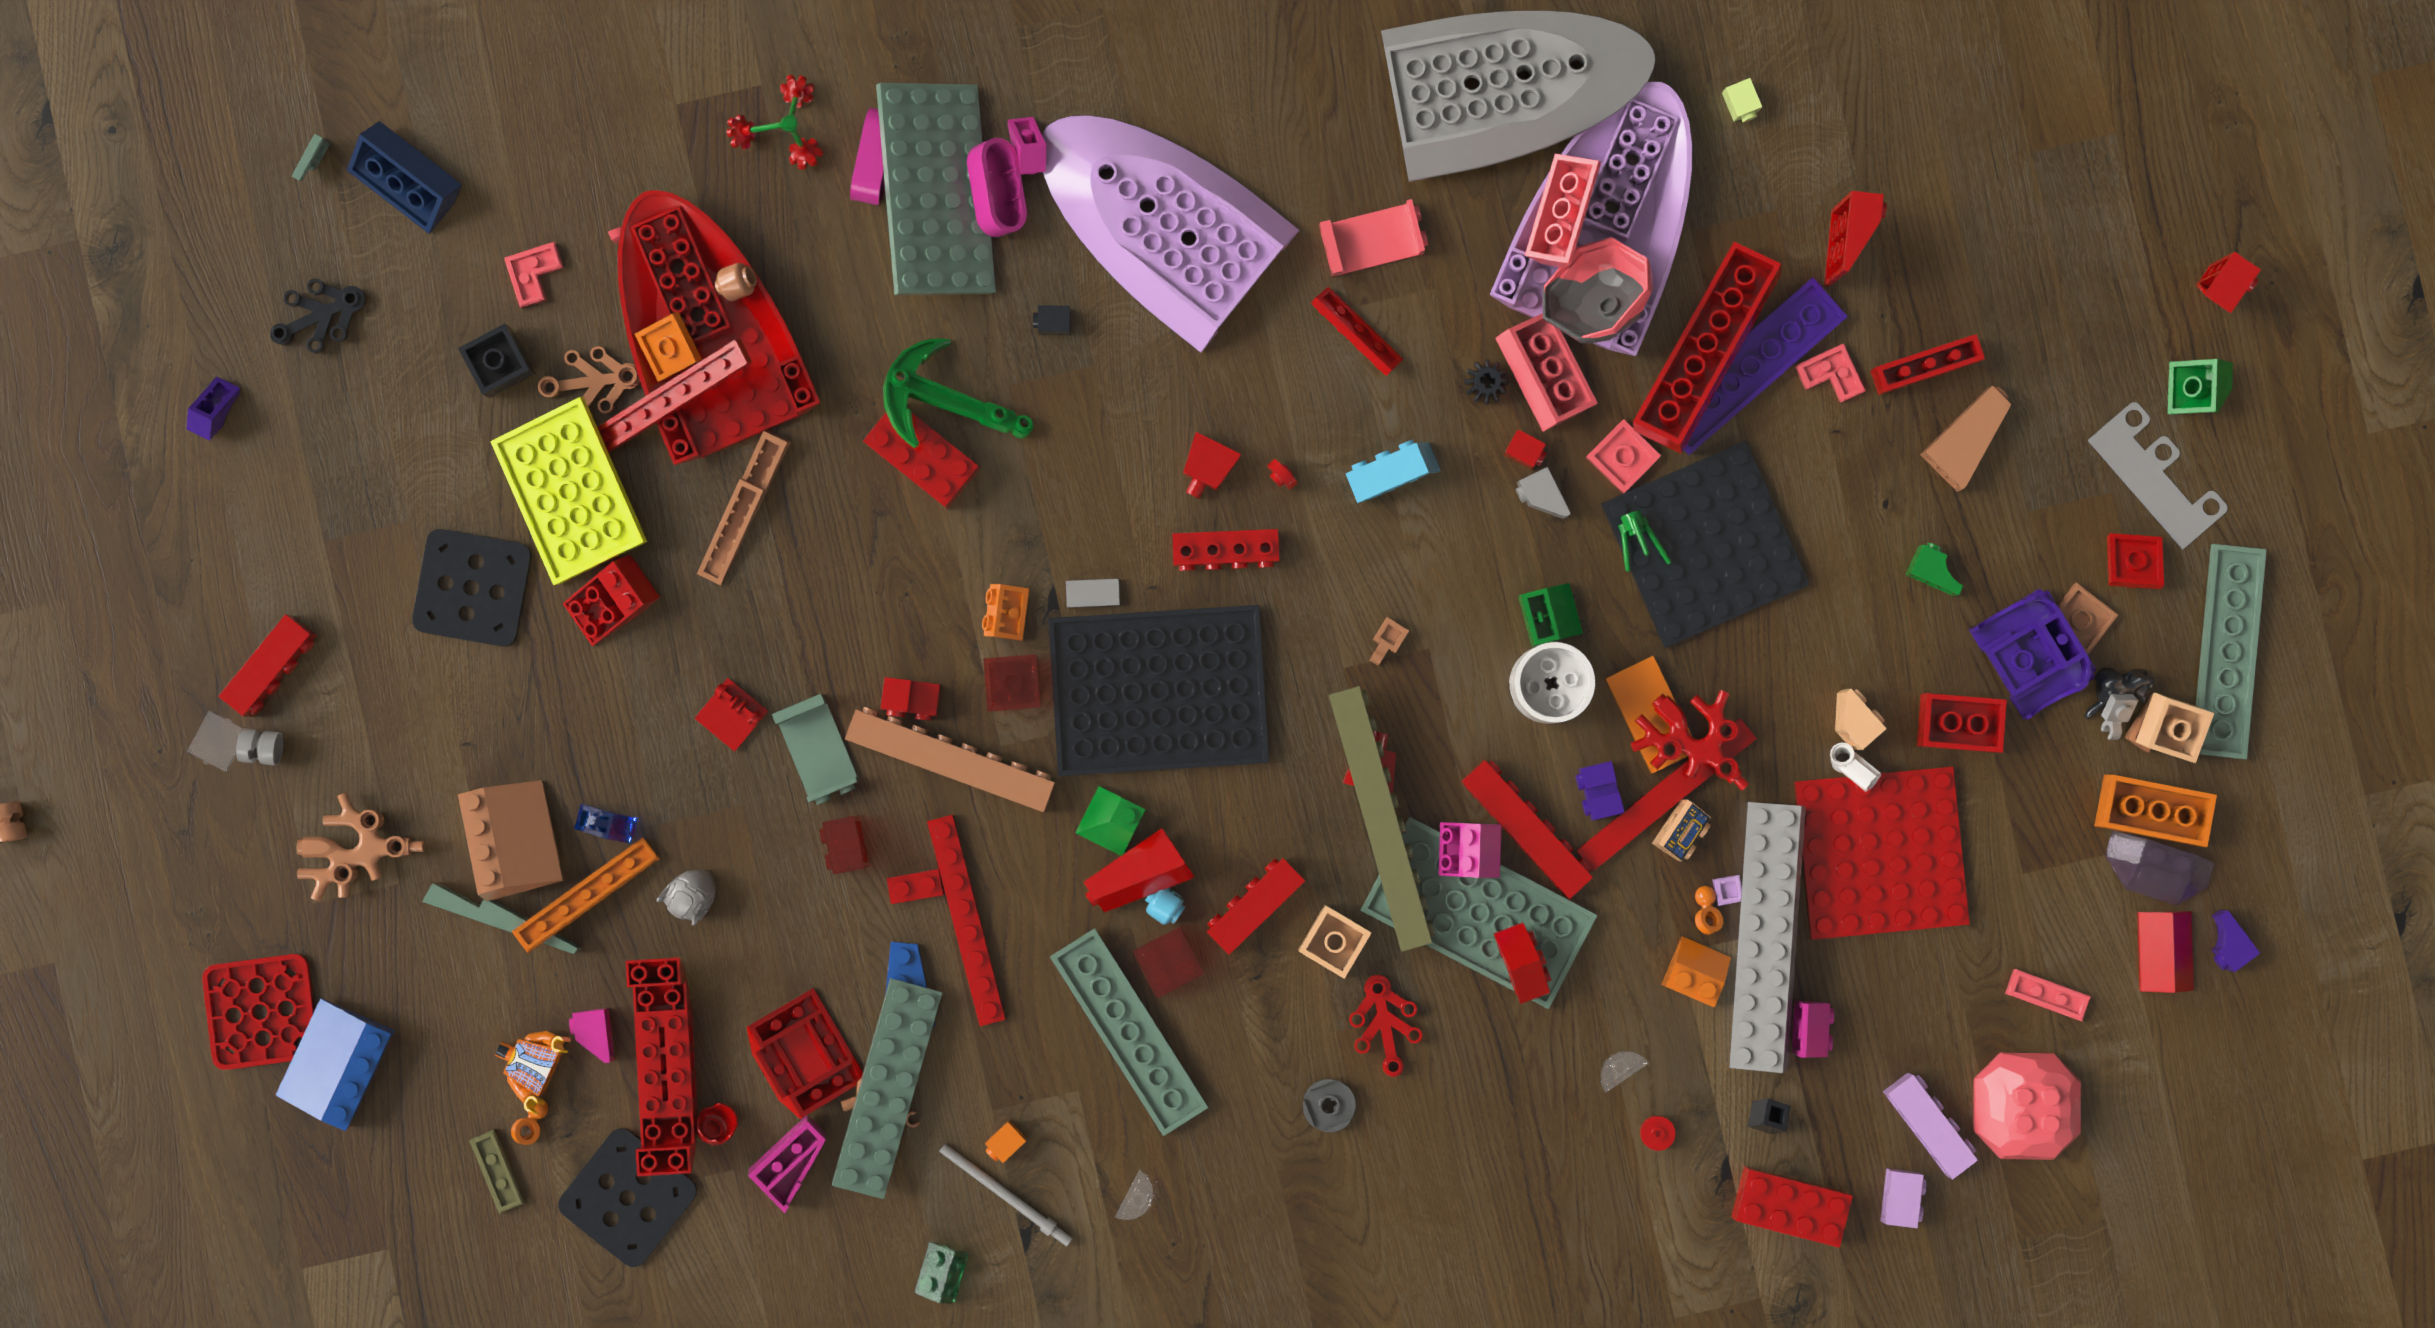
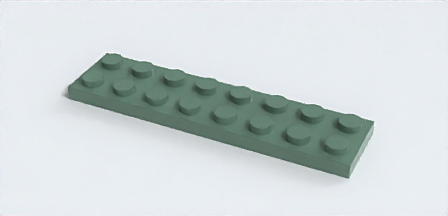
M2220 544L2211 545L2196 706L2213 712L2214 716L2199 755L2247 759L2267 549Z
M1095 928L1050 956L1163 1136L1208 1108V1105Z
M890 978L831 1184L832 1186L884 1199L942 992Z

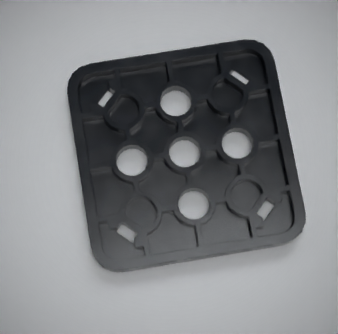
M444 529L432 531L426 540L412 615L413 626L418 631L428 634L502 647L512 645L516 641L532 559L530 549L522 543ZM447 544L449 548L441 552L439 548ZM472 556H482L484 563L480 569H473L471 567L470 559ZM512 556L516 563L512 564L508 557ZM444 576H450L453 580L452 588L447 591L442 590L439 586L440 579ZM471 580L476 581L479 585V590L474 595H468L465 591L467 582ZM496 585H501L505 590L504 596L499 600H495L491 596V590ZM466 606H470L474 611V616L469 621H464L460 616L461 610ZM431 611L436 618L431 620L427 612ZM503 624L504 627L496 631L495 628Z
M619 1128L607 1137L562 1194L558 1201V1208L563 1216L625 1265L637 1267L646 1261L697 1195V1186L686 1174L652 1175L649 1183H640L637 1178L636 1149L641 1146V1139L630 1130ZM626 1146V1151H618L617 1147ZM603 1174H610L614 1178V1185L611 1188H604L601 1185L600 1178ZM674 1187H678V1196H675ZM625 1190H630L634 1193L635 1201L631 1205H626L621 1201V1194ZM576 1199H581V1208L579 1209L576 1206ZM644 1207H652L655 1210L656 1216L653 1221H646L642 1218L641 1212ZM608 1211H613L618 1215V1222L614 1226L608 1225L604 1220V1216ZM630 1244H637L638 1249L628 1250Z

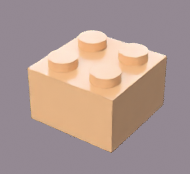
M2154 692L2136 742L2147 748L2196 763L2214 713Z
M1324 905L1298 951L1345 979L1370 937L1371 932Z

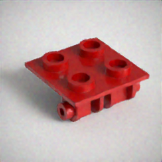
M727 678L723 684L718 685L714 691L715 694L694 719L735 752L767 714L768 710Z

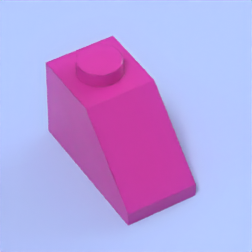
M1034 117L1009 119L1010 141L1017 153L1020 174L1032 175L1037 172H1045L1046 143Z
M609 1008L572 1013L573 1018L569 1019L571 1034H575V1040L604 1063L614 1061Z

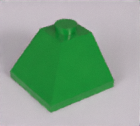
M2220 359L2169 362L2167 414L2219 412L2232 390L2233 363Z
M1098 786L1075 833L1122 856L1146 809Z

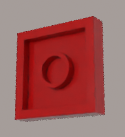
M2110 533L2107 536L2108 586L2148 589L2163 588L2162 537Z

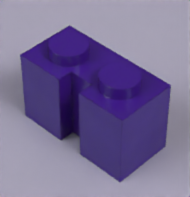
M1612 761L1578 769L1579 774L1575 775L1578 789L1584 792L1585 800L1582 801V807L1585 816L1589 815L1590 820H1596L1624 813Z

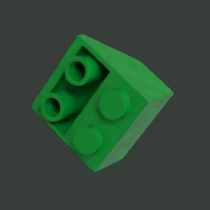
M1570 583L1518 596L1531 647L1583 634Z

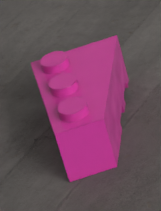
M807 1115L749 1168L748 1176L784 1213H786L801 1182L826 1140V1133Z

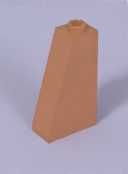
M1991 386L1987 388L1920 454L1957 492L1967 486L2011 406V403L2007 400L2008 395L1999 387Z

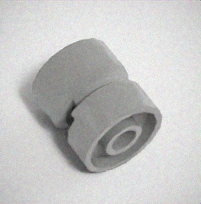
M242 728L236 746L238 762L256 763L259 760L260 764L278 766L284 746L282 733L264 731L261 734L256 729Z

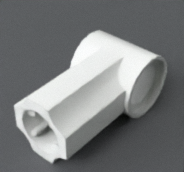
M1841 742L1834 745L1831 749V764L1836 771L1846 775L1865 792L1877 783L1881 773L1855 753L1851 745ZM1843 753L1849 755L1850 758L1846 762H1839L1836 760V757Z

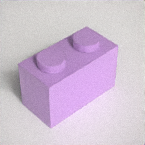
M1886 1168L1881 1222L1887 1225L1918 1228V1222H1921L1923 1219V1206H1920L1921 1195H1925L1926 1192L1924 1175L1914 1171Z

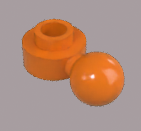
M1702 886L1695 893L1696 902L1702 906V909L1695 916V923L1702 933L1710 935L1722 928L1723 917L1720 911L1712 906L1716 900L1714 889L1709 886Z
M545 1100L544 1105L536 1103L535 1110L538 1114L527 1111V1118H520L513 1124L511 1135L518 1144L530 1145L539 1138L540 1127L537 1120L544 1118L548 1113V1104ZM525 1126L527 1128L526 1135L522 1136L521 1128Z

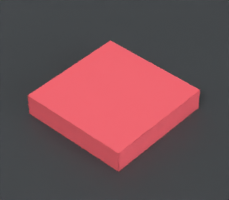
M1623 419L1586 458L1624 494L1661 455Z

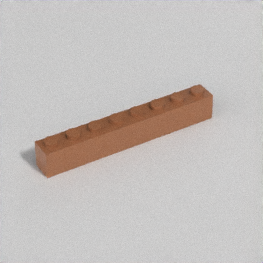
M864 707L862 711L855 710L845 740L1041 812L1046 811L1056 782L1050 781L1052 775L1038 770L1036 775L1026 772L1027 766L1012 761L1011 766L1001 763L1003 757L989 752L986 757L976 753L978 748L965 743L962 744V747L952 745L953 739L938 734L937 738H933L927 735L928 730L913 725L912 729L903 727L902 720L891 716L884 720L877 717L879 712Z

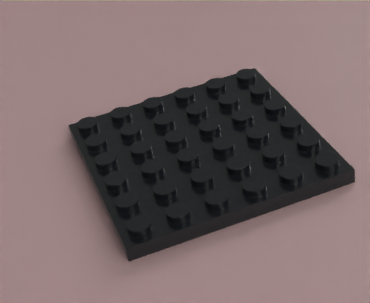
M1746 440L1600 504L1622 555V537L1618 527L1623 524L1621 517L1640 510L1642 516L1647 517L1650 527L1671 560L1669 565L1665 562L1646 530L1642 534L1649 550L1648 556L1644 554L1637 535L1630 537L1629 532H1627L1630 573L1664 648L1810 585Z

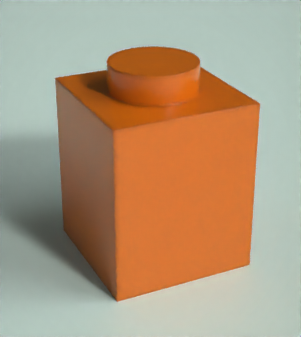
M1009 1119L986 1141L985 1145L988 1148L985 1151L994 1161L999 1159L1004 1163L1028 1138Z

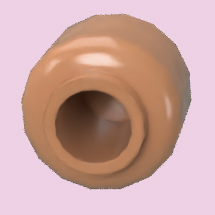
M736 263L719 270L715 287L717 292L727 300L735 301L751 295L757 280L754 271L749 266L747 267L743 263Z

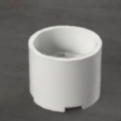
M1559 642L1541 644L1525 652L1514 664L1509 679L1511 696L1518 710L1527 718L1545 724L1564 722L1578 716L1589 705L1595 690V676L1589 660L1575 647ZM1553 677L1556 689L1551 688L1547 690V684L1544 680Z

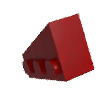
M2233 252L2210 264L2196 286L2206 297L2231 313L2245 292L2252 291L2259 281L2256 277L2261 269L2238 253Z

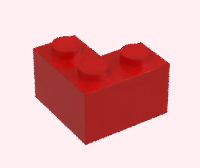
M884 677L880 709L887 710L886 715L905 718V713L916 714L915 719L931 721V716H938L942 685Z
M1520 923L1494 933L1499 953L1507 968L1512 987L1520 1004L1549 994L1550 990L1547 982L1551 981V977L1547 967H1542L1546 965V960L1542 950L1536 951L1535 946H1538L1533 931L1527 932L1524 923Z

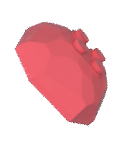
M2000 1052L1974 1078L1973 1132L2000 1159L2054 1160L2081 1134V1080L2054 1053Z

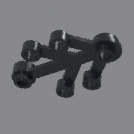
M311 279L307 284V289L310 293L317 296L324 294L337 299V301L328 305L303 297L294 290L287 291L283 297L287 305L291 307L299 306L314 312L287 325L283 323L274 325L270 331L272 341L279 345H288L292 342L295 333L318 322L314 336L308 339L306 347L310 352L319 354L324 350V339L332 316L342 311L338 325L330 330V336L337 342H344L348 338L347 330L353 313L360 311L365 305V294L360 288L348 286L340 290L325 285L319 279ZM319 283L320 289L314 292L312 289L313 284ZM292 294H295L297 297L294 303L289 302V297ZM354 294L355 301L348 303V296ZM279 329L284 330L282 338H278L276 335ZM342 329L343 336L337 339L335 333L337 330ZM314 341L319 342L317 350H313L311 347Z

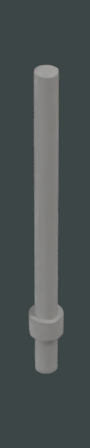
M946 1143L939 1152L1041 1227L1040 1231L1047 1236L1050 1234L1066 1247L1073 1238L1057 1227V1222L1050 1217L1048 1219Z

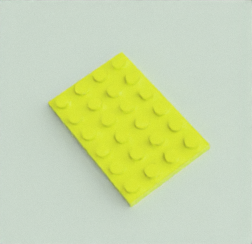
M579 397L490 441L553 585H559L647 542L584 397Z

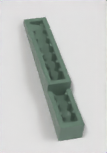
M439 882L432 883L422 901L511 933L529 919L495 900H483L480 905ZM555 934L543 943L572 954L580 953L582 946L559 934Z

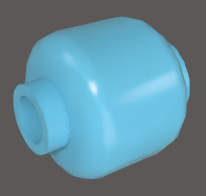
M1170 887L1151 894L1145 899L1149 903L1146 908L1147 914L1163 925H1167L1170 922L1174 924L1185 909L1183 905L1184 898Z

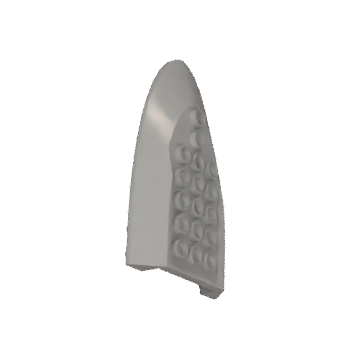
M1508 11L1444 18L1381 31L1409 182L1501 163L1536 152L1578 135L1612 116L1634 99L1648 82L1655 63V54L1652 47L1639 33L1622 24L1600 17L1571 12ZM1580 61V64L1584 66L1579 70H1575L1570 67V63ZM1521 71H1528V74L1531 75L1527 80H1521L1517 76ZM1469 78H1475L1479 81L1480 85L1475 90H1469L1464 85L1465 81Z

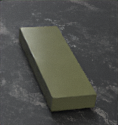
M496 1129L470 1139L469 1142L498 1212L502 1213L525 1203Z

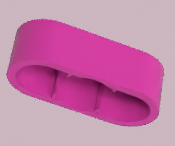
M869 107L853 172L850 199L880 206L885 193L879 113L877 108Z
M993 138L974 146L970 150L967 157V168L977 223L987 235L1001 237L1019 230L1024 225L1027 218V209L1017 153L1007 140Z

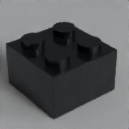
M505 323L458 348L482 395L488 398L536 374L512 328Z

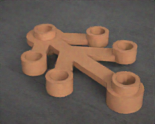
M596 346L590 352L592 360L605 364L614 373L602 374L584 361L577 351L569 350L564 355L565 362L569 366L578 368L588 377L558 381L554 377L546 376L539 381L538 391L546 398H555L562 391L589 388L583 395L589 407L605 385L615 384L607 397L599 400L597 405L601 413L608 415L614 411L615 402L624 390L637 387L640 379L634 364L625 363L621 365L610 357L603 347ZM597 350L603 351V357L601 359L595 358V352ZM571 354L577 355V360L574 363L569 362ZM627 372H632L633 378L630 381H625L624 375ZM553 383L555 389L553 392L548 393L546 387L548 384ZM604 402L610 403V409L607 411L602 409Z

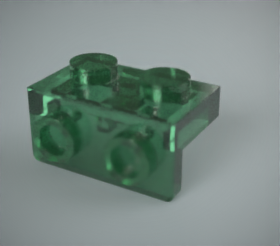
M929 1242L914 1293L937 1303L953 1304L958 1296L959 1284L967 1266L968 1252L957 1251L936 1242Z

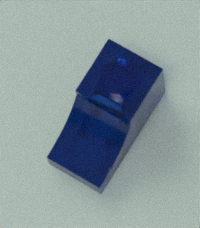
M580 804L574 829L604 839L632 844L638 818Z

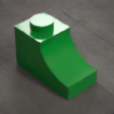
M1932 543L1918 546L1905 575L1951 596L1959 595L1963 585L1950 575L1946 566L1948 555L1941 552V547Z

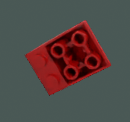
M628 555L611 562L562 604L589 643L594 646L645 611L660 596L632 556Z

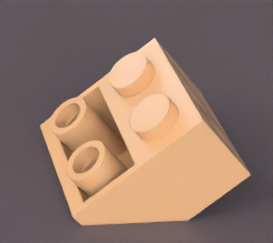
M1844 689L1837 693L1835 731L1845 743L1851 745L1853 750H1863L1886 730V727L1882 724L1884 719L1876 710L1871 711L1864 704L1867 700L1857 689L1855 691Z

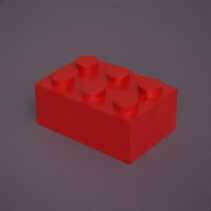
M1931 693L1920 694L1917 747L2003 753L2007 700Z

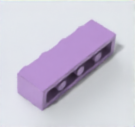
M1907 1073L1885 1089L1883 1093L1944 1174L1953 1180L1978 1161L1974 1156L1976 1150L1967 1139L1963 1141L1957 1132L1960 1131V1128L1951 1117L1946 1119L1941 1111L1944 1107L1935 1096L1931 1098L1925 1091L1928 1086L1919 1075L1914 1076Z

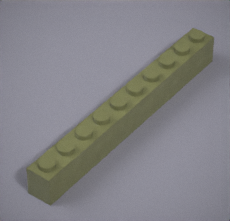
M1360 686L1329 694L1330 702L1401 952L1431 944V936H1434L1435 932L1431 920L1426 921L1423 911L1428 910L1424 894L1418 895L1416 885L1421 883L1417 869L1411 870L1409 860L1414 858L1410 844H1404L1401 835L1406 833L1403 819H1397L1394 809L1399 808L1395 792L1390 793L1387 783L1392 782L1388 766L1382 768L1380 757L1385 755L1381 741L1375 742L1373 732L1377 731L1374 716L1367 715L1365 706L1370 705L1366 690L1361 691Z

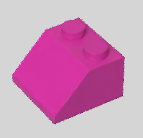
M1794 1000L1792 1054L1805 1058L1828 1057V1051H1832L1833 1037L1829 1035V1024L1834 1022V1009L1830 1008V1003Z

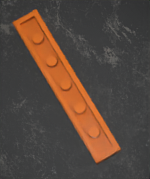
M644 837L514 929L512 933L529 954L659 860V857Z

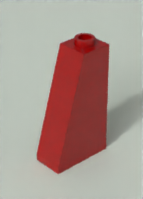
M1161 828L1085 880L1084 884L1089 890L1085 895L1093 907L1098 904L1105 913L1160 890L1190 880L1194 875L1172 841Z

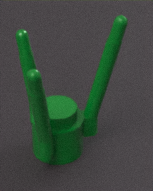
M1640 510L1621 517L1623 524L1618 527L1622 537L1625 571H1630L1627 532H1629L1630 537L1637 535L1644 554L1648 556L1649 550L1642 534L1646 530L1668 565L1671 564L1669 556L1650 527L1647 517H1643Z

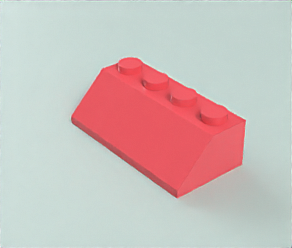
M1555 154L1525 256L1544 265L1560 268L1571 265L1601 165L1600 161Z
M1543 313L1509 328L1495 338L1542 431L1550 429L1598 404L1561 330L1546 322L1543 318Z

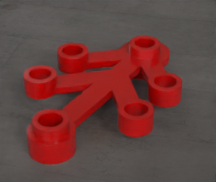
M1373 975L1365 982L1364 990L1366 996L1357 1010L1350 1014L1349 1022L1355 1028L1363 1026L1365 1023L1364 1016L1374 1002L1377 1014L1363 1035L1355 1040L1354 1048L1360 1054L1367 1053L1370 1049V1042L1380 1029L1386 1055L1382 1068L1388 1076L1396 1077L1402 1073L1404 1064L1401 1058L1396 1056L1391 1026L1404 1034L1411 1043L1420 1042L1422 1032L1419 1028L1409 1026L1388 1012L1386 1000L1400 1008L1402 1014L1406 1017H1413L1417 1012V1006L1412 1001H1406L1392 992L1390 982L1386 977ZM1380 983L1383 986V990L1380 993H1375L1373 991L1374 984ZM1407 1004H1411L1414 1007L1411 1014L1404 1012V1007ZM1358 1014L1362 1017L1360 1024L1352 1022L1354 1015ZM1412 1030H1416L1419 1033V1037L1416 1040L1409 1038V1033ZM1363 1040L1367 1043L1365 1050L1357 1048L1359 1041ZM1390 1062L1398 1063L1396 1071L1389 1070L1388 1065Z

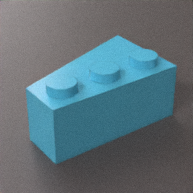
M1413 440L1400 444L1399 451L1391 454L1390 450L1375 455L1376 461L1367 464L1366 460L1352 465L1353 471L1346 473L1357 503L1368 501L1395 490V488L1404 484L1417 481L1418 478L1427 474L1441 471L1430 443H1414Z

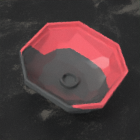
M1612 237L1577 247L1571 265L1564 268L1559 267L1543 286L1544 320L1580 343L1590 344L1613 339L1639 320L1653 291V274L1650 261L1645 256Z

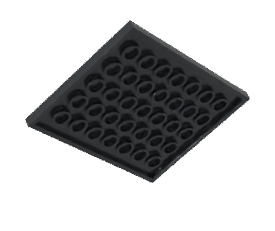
M1259 605L1048 618L1058 776L1269 763Z

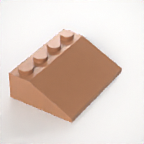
M542 780L483 787L458 794L477 893L485 901H490L564 881Z

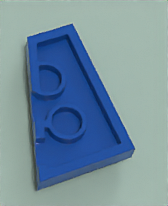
M891 941L886 991L890 978L927 988L918 944Z

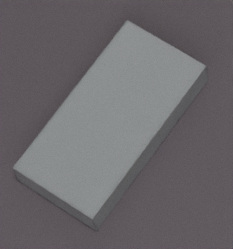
M1119 579L1066 581L1067 608L1119 606Z

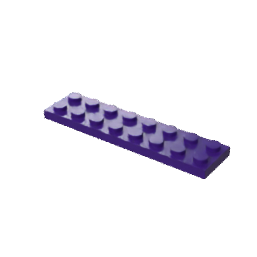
M1811 278L1749 332L1685 446L1684 451L1687 455L1696 450L1848 317L1814 278Z

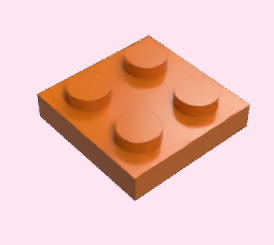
M679 312L673 313L635 333L658 382L702 360Z

